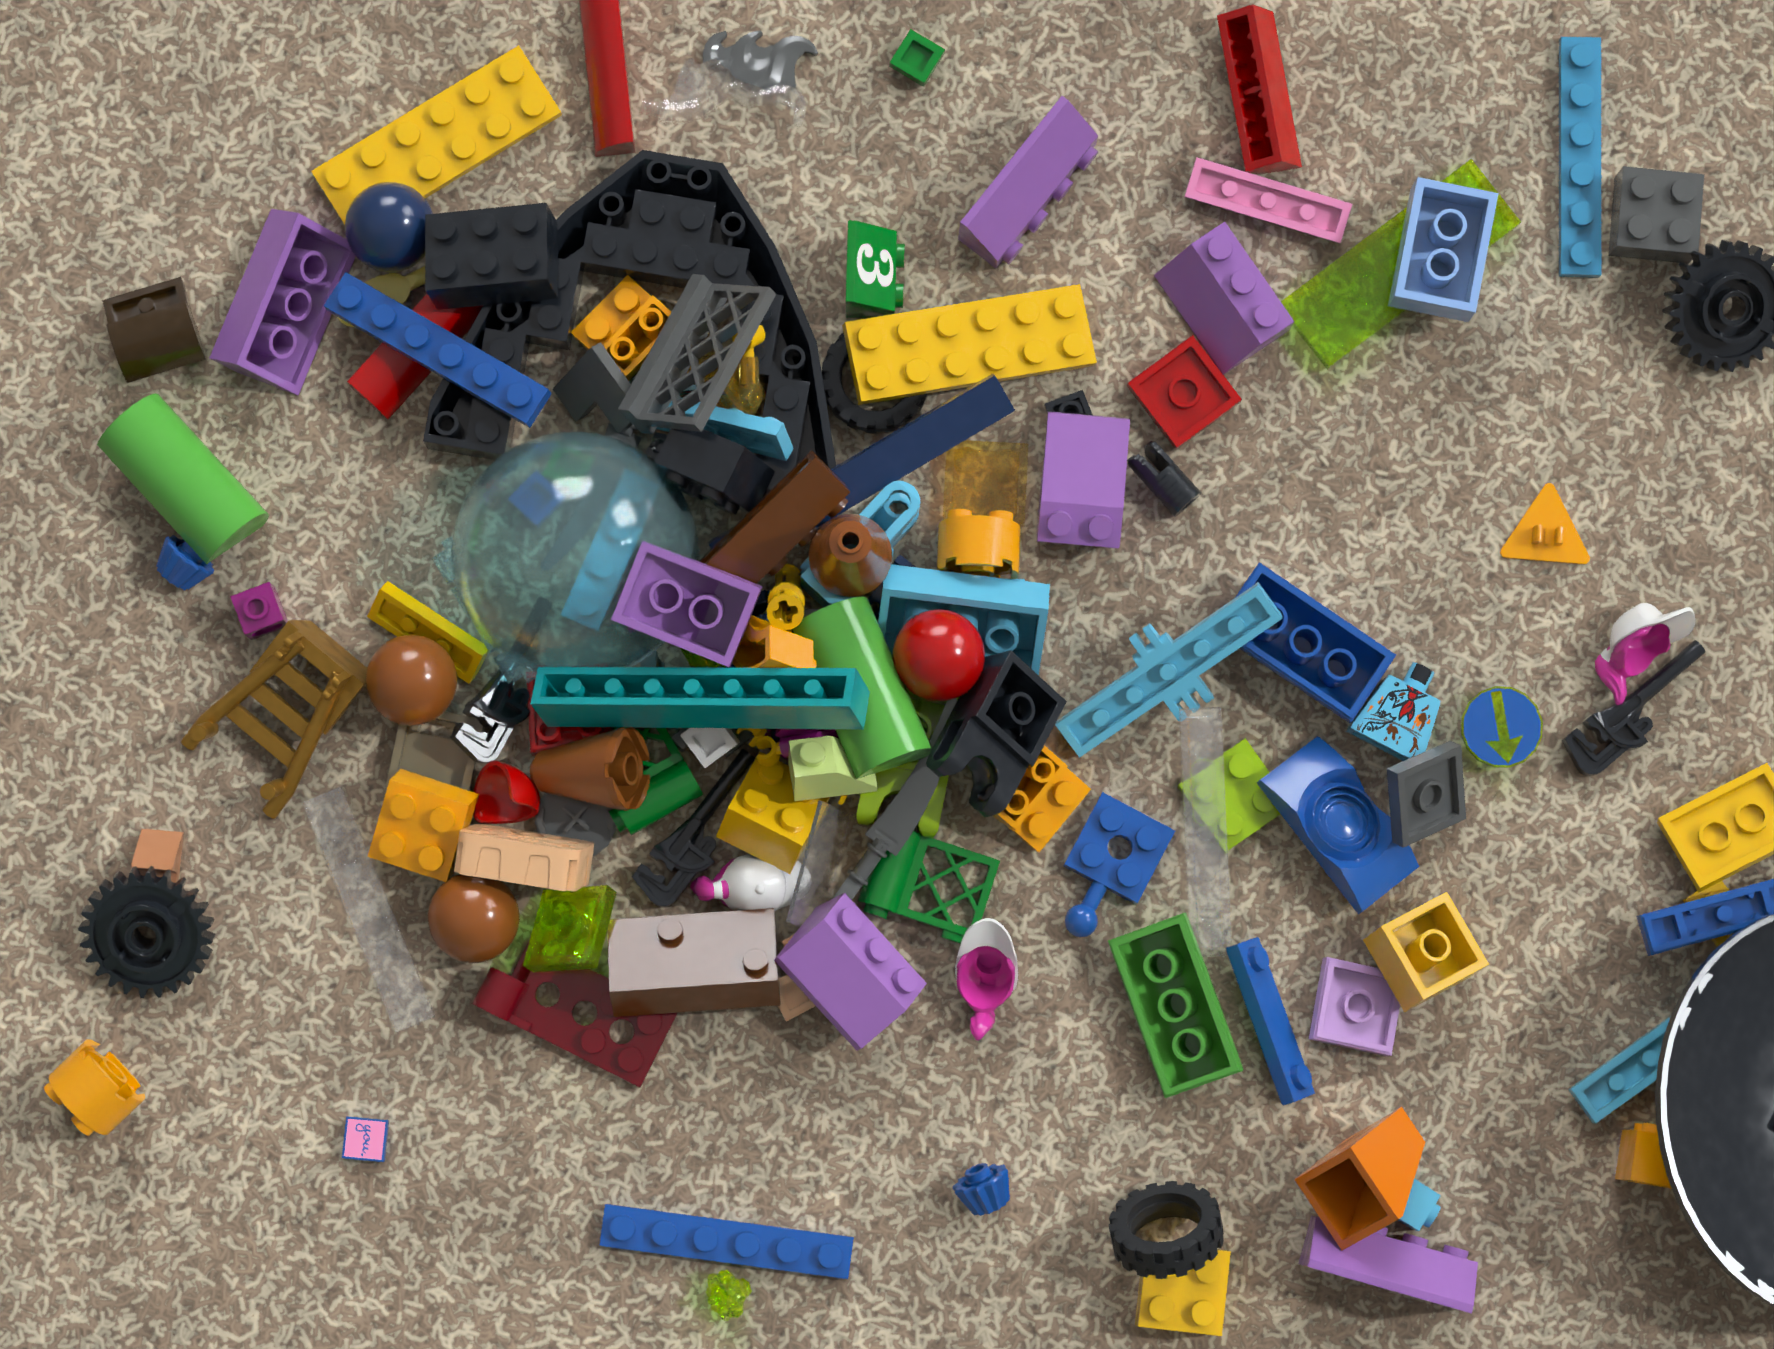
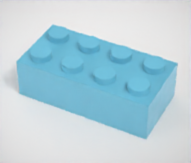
M891 564L887 577L883 581L878 624L893 657L896 637L911 618L929 610L953 611L968 619L978 630L984 644L985 657L1011 650L1039 675L1049 610L1050 584Z

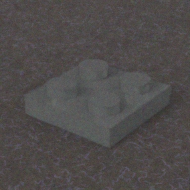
M1448 741L1387 768L1393 843L1404 848L1466 819L1461 745Z

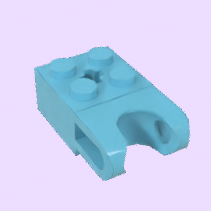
M893 481L885 486L859 514L873 520L884 530L891 544L892 561L893 548L918 520L920 496L911 484L904 481ZM893 503H902L908 509L902 514H896L889 507ZM847 544L844 547L853 549L856 545ZM809 557L800 566L802 569V575L800 576L801 588L823 608L845 599L854 598L830 593L819 584L811 571Z

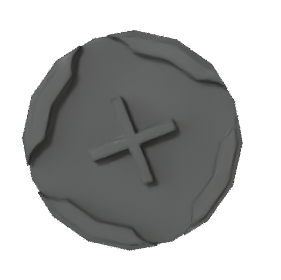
M544 793L540 799L539 811L535 816V825L538 833L593 842V856L599 854L610 844L617 828L608 812L613 808L549 793Z

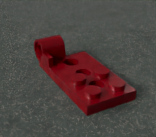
M531 939L511 976L490 966L472 1002L473 1005L640 1088L678 1014L664 1013L614 1017L609 994V978ZM544 983H553L560 991L559 1000L551 1007H544L538 1003L536 991ZM589 1001L596 1007L597 1016L593 1023L583 1026L574 1020L573 1010L579 1002ZM618 1020H627L633 1025V1038L626 1044H618L610 1036V1028Z

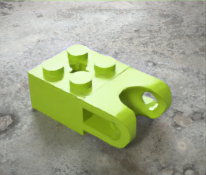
M907 689L923 729L927 732L926 736L930 741L947 701L926 700L916 696ZM919 760L875 773L877 791L860 793L856 814L858 824L866 826L874 824L883 800L899 793ZM949 775L939 778L937 787L918 822L917 828L923 837L934 838L938 832Z

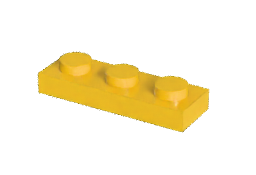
M389 581L379 589L367 615L369 619L397 637L420 635L436 641L451 656L456 667L457 676L468 684L478 674L490 650V647Z

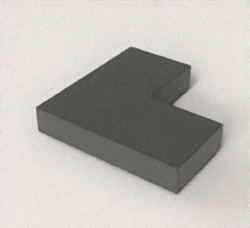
M598 343L592 346L556 384L553 391L575 422L588 415L598 404L618 434L628 430L633 425L618 411L631 384L602 343Z

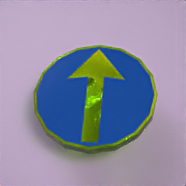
M1494 686L1479 692L1467 703L1461 717V736L1466 749L1477 761L1490 767L1509 768L1525 762L1537 750L1542 738L1543 720L1537 705L1527 694L1512 687Z

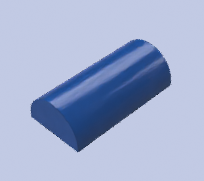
M1259 562L1236 597L1259 582L1282 614V619L1239 649L1348 723H1351L1396 654Z

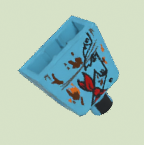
M1412 662L1403 681L1388 675L1350 723L1346 732L1402 761L1425 752L1441 702L1437 698L1425 693L1435 673L1421 664Z

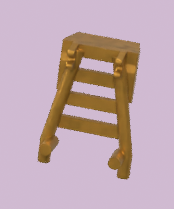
M309 620L288 621L249 671L250 674L200 715L181 740L184 747L194 751L201 741L218 733L219 727L217 723L226 716L288 768L283 779L277 778L262 785L260 788L262 798L269 800L262 811L272 819H276L294 795L322 733L324 735L329 733L366 685L367 667ZM301 654L329 678L325 690L320 689L290 664L289 661L296 655ZM274 674L316 708L311 720L309 721L267 686L265 682ZM251 695L302 738L297 750L293 749L240 703Z

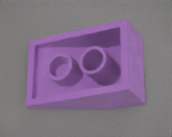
M1048 412L1036 531L1037 541L1120 548L1130 419Z
M642 541L611 620L730 667L763 586Z

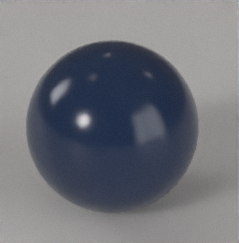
M381 182L369 186L355 197L346 214L345 235L349 247L362 263L372 269L382 272H400L409 269L425 257V214H433L432 209L418 191L405 184Z

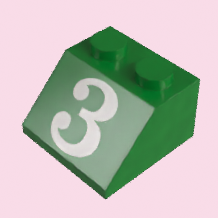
M848 220L846 318H872L895 314V308H903L904 284L896 283V268H904L905 244L897 243V231L860 221Z

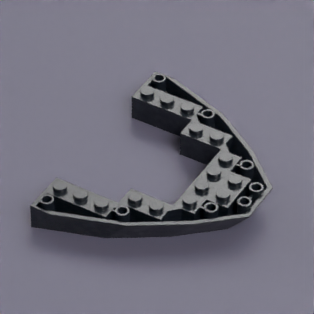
M647 150L640 151L557 218L558 299L484 305L464 339L466 342L522 374L525 372L529 344L570 350L571 331L574 329L584 272L625 278L629 275L633 280L679 288L686 287L692 274L704 275L714 284L770 287L776 293V296L760 324L765 331V340L754 347V381L768 383L762 418L773 417L783 422L794 449L787 461L756 454L759 459L775 471L762 498L811 451L830 469L836 466L817 341L774 242L723 163ZM756 300L740 309L741 313L744 314L750 310ZM737 366L734 372L743 376V369H741L743 367ZM443 378L430 401L423 442L427 449L508 462L516 420Z

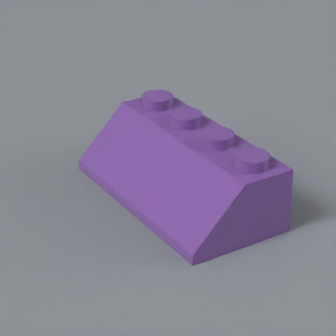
M1063 96L1059 98L960 221L958 240L996 269L1002 261L1010 264L1023 247V244L1019 242L1028 229L1033 233L1038 230L1048 216V213L1044 211L1046 206L1053 198L1058 202L1061 201L1073 185V182L1069 180L1071 175L1078 167L1084 171L1098 154V151L1094 148L1098 135L1069 100Z
M271 209L209 358L237 373L299 395L332 313L326 310L324 304L344 273H349L355 259V254L349 247L347 239L299 213Z
M1311 1216L1298 1264L1472 1313L1478 1262L1467 1259L1469 1251L1444 1244L1443 1252L1427 1248L1428 1240L1406 1233H1404L1402 1241L1387 1237L1388 1228L1385 1227L1350 1247L1341 1250L1320 1217Z

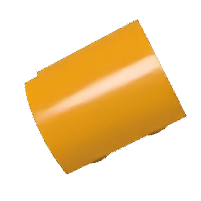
M627 275L571 331V334L587 350L598 343H602L622 373L630 381L639 372L671 311L654 295H649Z
M1045 745L1034 766L1027 768L1007 807L1002 812L993 815L999 822L1005 824L1026 844L1039 853L1091 790L1090 787L1067 768L1068 765Z

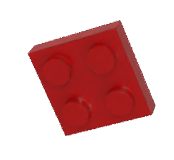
M1193 335L1127 383L1129 390L1175 450L1242 401L1241 397Z

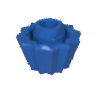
M174 535L165 538L156 566L157 571L169 583L177 588L189 590L214 573L213 564L211 562L206 564L184 539H179Z
M986 1163L972 1166L965 1171V1176L958 1179V1183L952 1187L957 1197L973 1215L982 1216L990 1214L1005 1206L1010 1200L1008 1170L1004 1164L988 1166Z

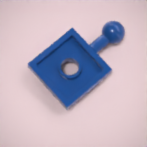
M1102 792L1063 865L1065 868L1092 881L1082 903L1071 907L1066 913L1065 926L1069 933L1076 937H1087L1095 931L1098 924L1095 911L1107 890L1136 905L1175 830ZM1122 837L1129 842L1131 852L1126 859L1118 860L1109 854L1108 843L1111 839Z

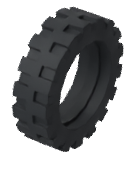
M844 333L839 336L835 343L831 344L822 365L825 397L833 414L839 420L845 422L847 426L870 434L884 431L887 433L908 424L922 409L928 394L904 397L892 408L882 411L865 410L855 405L845 394L841 382L842 369L849 358Z
M1165 1181V1185L1157 1186V1183L1145 1185L1146 1189L1141 1191L1138 1189L1133 1190L1128 1194L1129 1198L1118 1201L1115 1205L1116 1211H1112L1110 1214L1109 1231L1115 1258L1118 1262L1122 1261V1266L1129 1272L1135 1270L1137 1275L1147 1278L1148 1275H1155L1156 1279H1167V1275L1176 1274V1277L1187 1275V1271L1191 1269L1197 1271L1205 1266V1261H1212L1218 1254L1217 1248H1222L1224 1231L1218 1202L1215 1197H1210V1192L1206 1189L1201 1188L1198 1190L1195 1184L1185 1182L1184 1185H1177V1181ZM1160 1218H1186L1198 1224L1189 1234L1173 1241L1152 1242L1135 1236L1136 1232L1147 1223Z

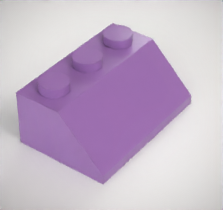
M1223 222L1190 244L1154 275L1223 375L1290 331L1295 322L1226 222Z
M846 893L817 906L774 959L856 1051L862 1049L903 1014L927 984Z

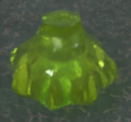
M721 1270L719 1273L710 1274L707 1277L708 1287L705 1293L711 1310L718 1313L723 1321H728L732 1317H740L744 1311V1301L752 1292L750 1283L744 1278L737 1279L728 1270Z

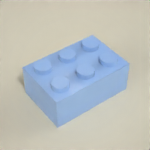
M1417 177L1410 189L1388 306L1464 322L1470 321L1477 309L1498 193Z

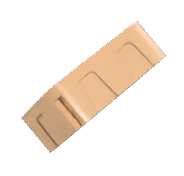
M474 824L459 831L454 872L467 876L574 892L589 885L594 843L586 840L494 825Z

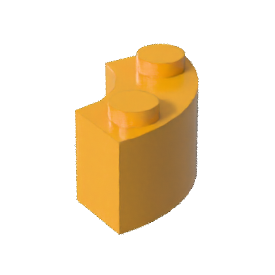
M751 615L732 663L736 668H816L813 640L794 634L792 630H783L775 627L769 621Z

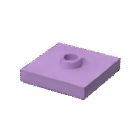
M1330 957L1323 958L1309 1039L1382 1056H1392L1400 1004L1380 969Z

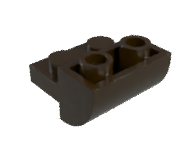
M181 277L102 300L111 344L127 383L206 359L198 327L193 318L186 288Z

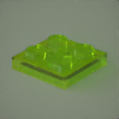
M608 885L582 887L574 892L553 889L543 890L523 966L532 972L598 968L617 892Z

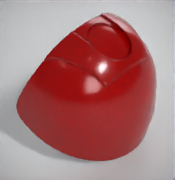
M491 761L482 768L473 791L479 794L473 817L477 822L489 824L517 823L528 820L538 814L540 807L539 792L536 785L524 772L500 761Z

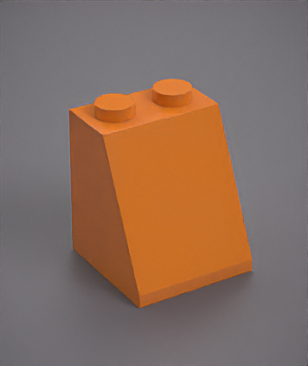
M1400 1107L1344 1140L1294 1179L1341 1250L1361 1241L1403 1216L1425 1141L1404 1109Z

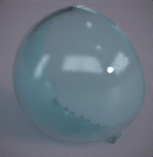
M571 431L543 435L511 448L485 469L472 485L458 512L452 536L441 542L445 550L432 558L446 583L449 584L454 581L455 586L451 591L489 653L496 650L500 653L494 658V661L508 684L517 681L523 676L527 683L536 679L538 667H632L653 654L665 643V641L615 622L611 618L642 541L699 561V537L689 504L680 488L664 478L667 472L655 464V460L633 445L607 435Z

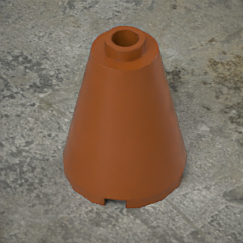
M844 514L829 519L816 531L810 543L809 564L811 571L819 584L828 592L836 595L861 597L875 590L885 580L891 567L892 549L886 533L876 522L862 515ZM847 544L856 545L853 549H848L844 546Z
M621 727L539 751L530 764V778L541 792L621 811L637 809L645 800L650 784V774L643 775V761H650L649 752L645 740L638 730Z

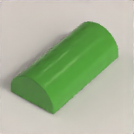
M159 394L146 396L129 407L105 430L97 443L99 448L206 564L261 528L269 518V514Z
M866 597L849 598L821 608L804 617L802 622L792 629L794 634L813 640L816 668H856L870 691L864 730L835 729L856 779L925 758L930 754L932 747L907 689L896 671L892 654Z
M1186 912L1108 940L1165 1098L1244 1070Z

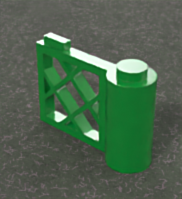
M644 728V731L638 730L646 744L648 739L665 743L671 756L657 764L643 761V767L648 768L643 771V775L650 774V784L646 798L639 808L627 811L617 809L608 811L620 833L628 829L632 836L704 795L666 728H656L660 735L650 733L651 728Z
M913 831L897 856L888 850L886 851L887 858L882 857L867 878L868 885H862L858 902L865 904L863 912L883 919H887L888 912L943 929L941 938L961 944V940L968 928L954 924L946 907L967 898L974 912L970 926L981 920L1000 860L934 838L923 837L922 834ZM927 846L943 851L950 865L949 868L931 877L923 864ZM951 854L965 859L956 864ZM972 861L987 865L988 869L984 882L969 890L958 868ZM953 871L963 893L943 903L933 881ZM919 872H921L924 881L916 884ZM927 885L938 906L925 913L908 909L913 891ZM981 890L976 904L971 894ZM941 911L945 920L932 917L931 915Z

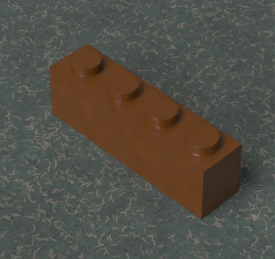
M811 451L717 542L699 562L757 584L767 573L773 576L779 572L789 560L786 555L797 544L803 547L811 541L818 530L815 526L827 515L830 518L836 516L848 503L845 497L850 491L846 484Z

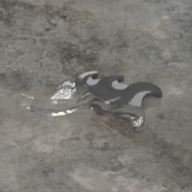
M726 31L716 33L709 38L704 46L702 64H696V59L691 57L685 62L679 71L675 91L669 100H664L661 103L644 98L640 114L658 118L659 123H692L706 117L725 101L734 99L740 102L743 107L787 105L794 112L793 125L799 129L804 123L806 102L804 96L796 88L795 66L798 59L805 53L817 56L818 51L809 39L801 36H789L781 39L774 45L765 48L759 47L756 41L763 36L762 31L750 32L741 37L734 45L724 48L721 43L727 38Z

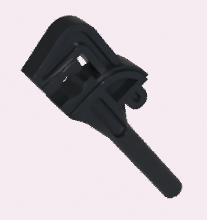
M538 597L500 669L482 690L465 705L462 712L468 717L477 718L484 727H492L489 733L477 732L473 726L466 723H456L450 736L477 763L494 761L499 756L514 726L523 722L530 714V710L525 708L529 700V691L526 688L514 689V677L553 605L545 598Z
M1694 640L1636 691L1627 696L1622 704H1615L1606 710L1594 713L1582 722L1588 730L1595 732L1600 744L1604 742L1609 744L1597 755L1593 751L1598 746L1588 742L1585 735L1578 728L1568 734L1562 742L1576 769L1585 776L1597 775L1625 751L1638 749L1648 743L1644 735L1651 730L1653 722L1649 717L1639 719L1643 706L1706 652L1704 647Z
M741 749L694 813L669 837L656 844L649 853V856L656 861L664 862L669 871L679 870L669 884L665 886L666 878L662 875L653 874L650 868L643 864L633 874V880L656 906L663 908L672 906L698 873L708 870L715 864V861L710 856L717 847L716 840L711 836L703 838L704 827L755 758L746 750Z

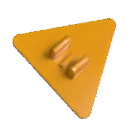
M1552 483L1544 485L1500 550L1502 557L1573 564H1587L1590 560V556Z

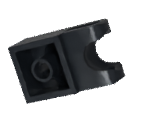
M1011 650L986 656L979 679L969 691L959 697L928 755L926 765L939 778L959 773L967 766L972 773L973 787L969 798L970 805L983 817L996 815L1002 812L1011 801L1027 768L1034 766L1067 701Z

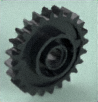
M1721 240L1719 249L1716 245L1707 243L1705 245V255L1692 251V265L1680 262L1679 266L1683 275L1681 277H1670L1676 289L1664 292V296L1672 300V305L1662 309L1663 313L1672 316V320L1664 327L1672 332H1677L1670 342L1677 346H1683L1680 354L1689 359L1693 357L1692 363L1701 367L1707 364V368L1717 372L1722 366L1723 369L1733 372L1736 362L1744 368H1749L1750 356L1762 361L1764 359L1762 353L1764 346L1774 349V342L1772 340L1774 335V266H1772L1774 256L1766 253L1762 255L1763 248L1755 245L1749 247L1748 243L1737 240L1734 245L1730 241ZM1731 297L1732 307L1728 313L1723 314V305Z
M135 866L131 869L128 878L121 871H118L113 877V883L105 879L99 886L100 892H92L88 899L91 905H86L81 913L88 920L82 921L78 931L88 935L83 938L80 947L92 950L85 961L87 963L98 962L100 964L95 975L100 976L108 973L110 975L109 987L122 982L125 995L133 987L138 988L140 998L145 997L148 989H153L156 996L161 998L165 986L175 994L181 986V981L190 985L195 977L193 972L201 974L206 965L203 960L209 959L213 951L207 945L212 944L216 934L207 931V929L212 926L214 917L202 915L209 904L208 902H195L194 899L199 892L198 888L185 891V877L174 883L171 881V870H167L162 877H157L154 866H150L146 875L143 876ZM147 926L155 932L156 938L144 937L139 932L138 927Z

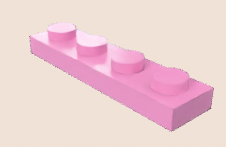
M1196 157L1184 196L1339 244L1341 243L1352 208V204L1198 157Z

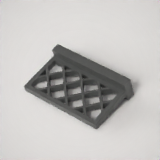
M692 274L621 402L618 411L641 433L654 434L657 427L702 432L773 302L776 293L770 287L714 284L704 275ZM756 300L750 310L744 314L741 313L740 309ZM733 315L734 320L718 330L717 325ZM737 334L734 342L723 349L722 343ZM714 349L715 355L700 364L698 359ZM719 367L716 375L707 382H704L703 377ZM695 383L697 389L681 399L680 393ZM700 402L693 417H686L685 411Z

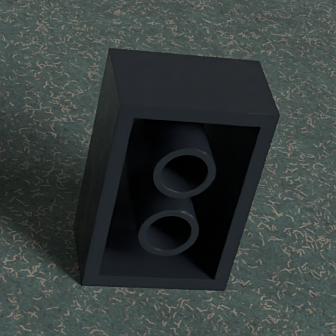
M547 203L425 214V291L436 308L442 310L558 299V223Z

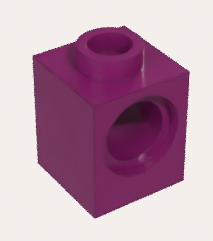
M270 582L230 596L244 635L250 640L280 630L288 622L277 590Z

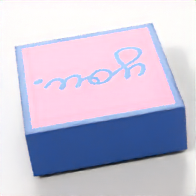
M346 1116L342 1158L385 1162L389 1120Z

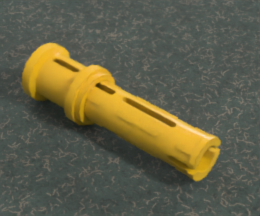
M785 564L775 574V586L770 590L767 599V618L770 624L783 630H791L797 627L804 617L805 597L800 589V571L795 565ZM786 575V581L783 582V576Z

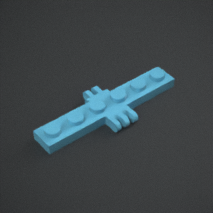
M1257 582L1175 640L1167 632L1160 636L1149 623L1142 629L1151 643L1146 645L1137 633L1129 637L1130 642L1137 650L1132 655L1137 666L1056 721L1055 726L1080 758L1162 701L1165 702L1176 719L1181 722L1187 718L1185 710L1179 704L1182 700L1194 713L1201 708L1193 695L1194 692L1197 691L1206 703L1214 699L1213 694L1200 675L1280 621L1282 614L1259 582Z

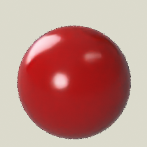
M929 610L911 618L899 631L893 648V662L901 681L910 692L930 701H947L965 694L975 685L984 667L985 650L978 630L968 619L949 610Z

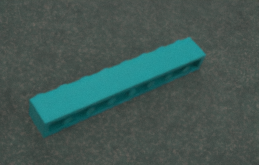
M538 667L530 704L547 727L864 730L870 691L856 668Z

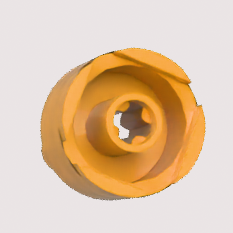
M951 509L947 511V519L942 520L938 524L937 570L1000 578V575L1010 574V579H1017L1019 577L1020 525L1013 521L1012 512L996 510L989 512V516L972 515V511L966 509Z
M86 1039L49 1075V1083L44 1086V1091L58 1105L64 1104L74 1115L71 1118L73 1124L83 1134L90 1136L95 1131L102 1135H108L145 1100V1094H136L135 1091L141 1086L137 1079L110 1051L104 1057L95 1051L100 1044L90 1039Z

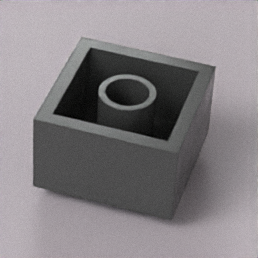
M1623 166L1614 178L1608 256L1689 264L1692 261L1691 252H1699L1705 174Z

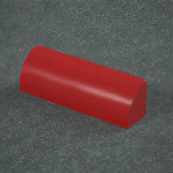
M579 0L595 157L636 153L620 0Z
M1252 4L1217 15L1245 172L1266 174L1301 168V158L1273 11Z
M426 294L412 310L462 339L472 327L483 306L438 310L429 295ZM381 343L347 382L356 393L388 420L432 371Z

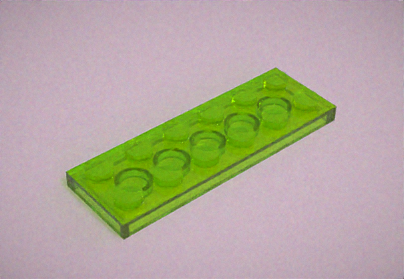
M1472 159L1441 181L1498 193ZM1499 193L1488 249L1521 223ZM1407 207L1281 301L1295 321L1293 327L1327 370L1406 311L1405 309L1390 307L1388 303Z

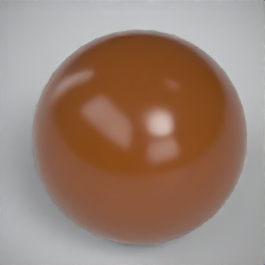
M420 635L395 637L384 643L372 656L366 672L367 693L376 710L394 723L407 726L429 723L442 715L454 699L457 689L456 667L449 653L440 644L428 637Z
M462 874L451 877L438 888L431 899L428 910L429 930L437 946L446 955L465 963H482L502 954L513 942L520 922L517 900L513 892L503 881Z

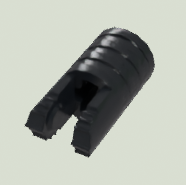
M1150 441L1145 445L1144 453L1160 473L1146 461V458L1139 454L1127 459L1128 466L1171 514L1176 517L1191 505L1202 492L1181 471L1156 441Z

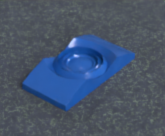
M1320 737L1314 738L1257 782L1261 790L1358 914L1367 909L1419 867L1410 845L1403 848L1392 842L1391 818L1380 810L1367 795L1355 768Z

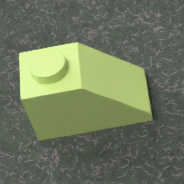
M823 736L789 740L788 765L794 801L877 791L875 773L856 779L838 738Z

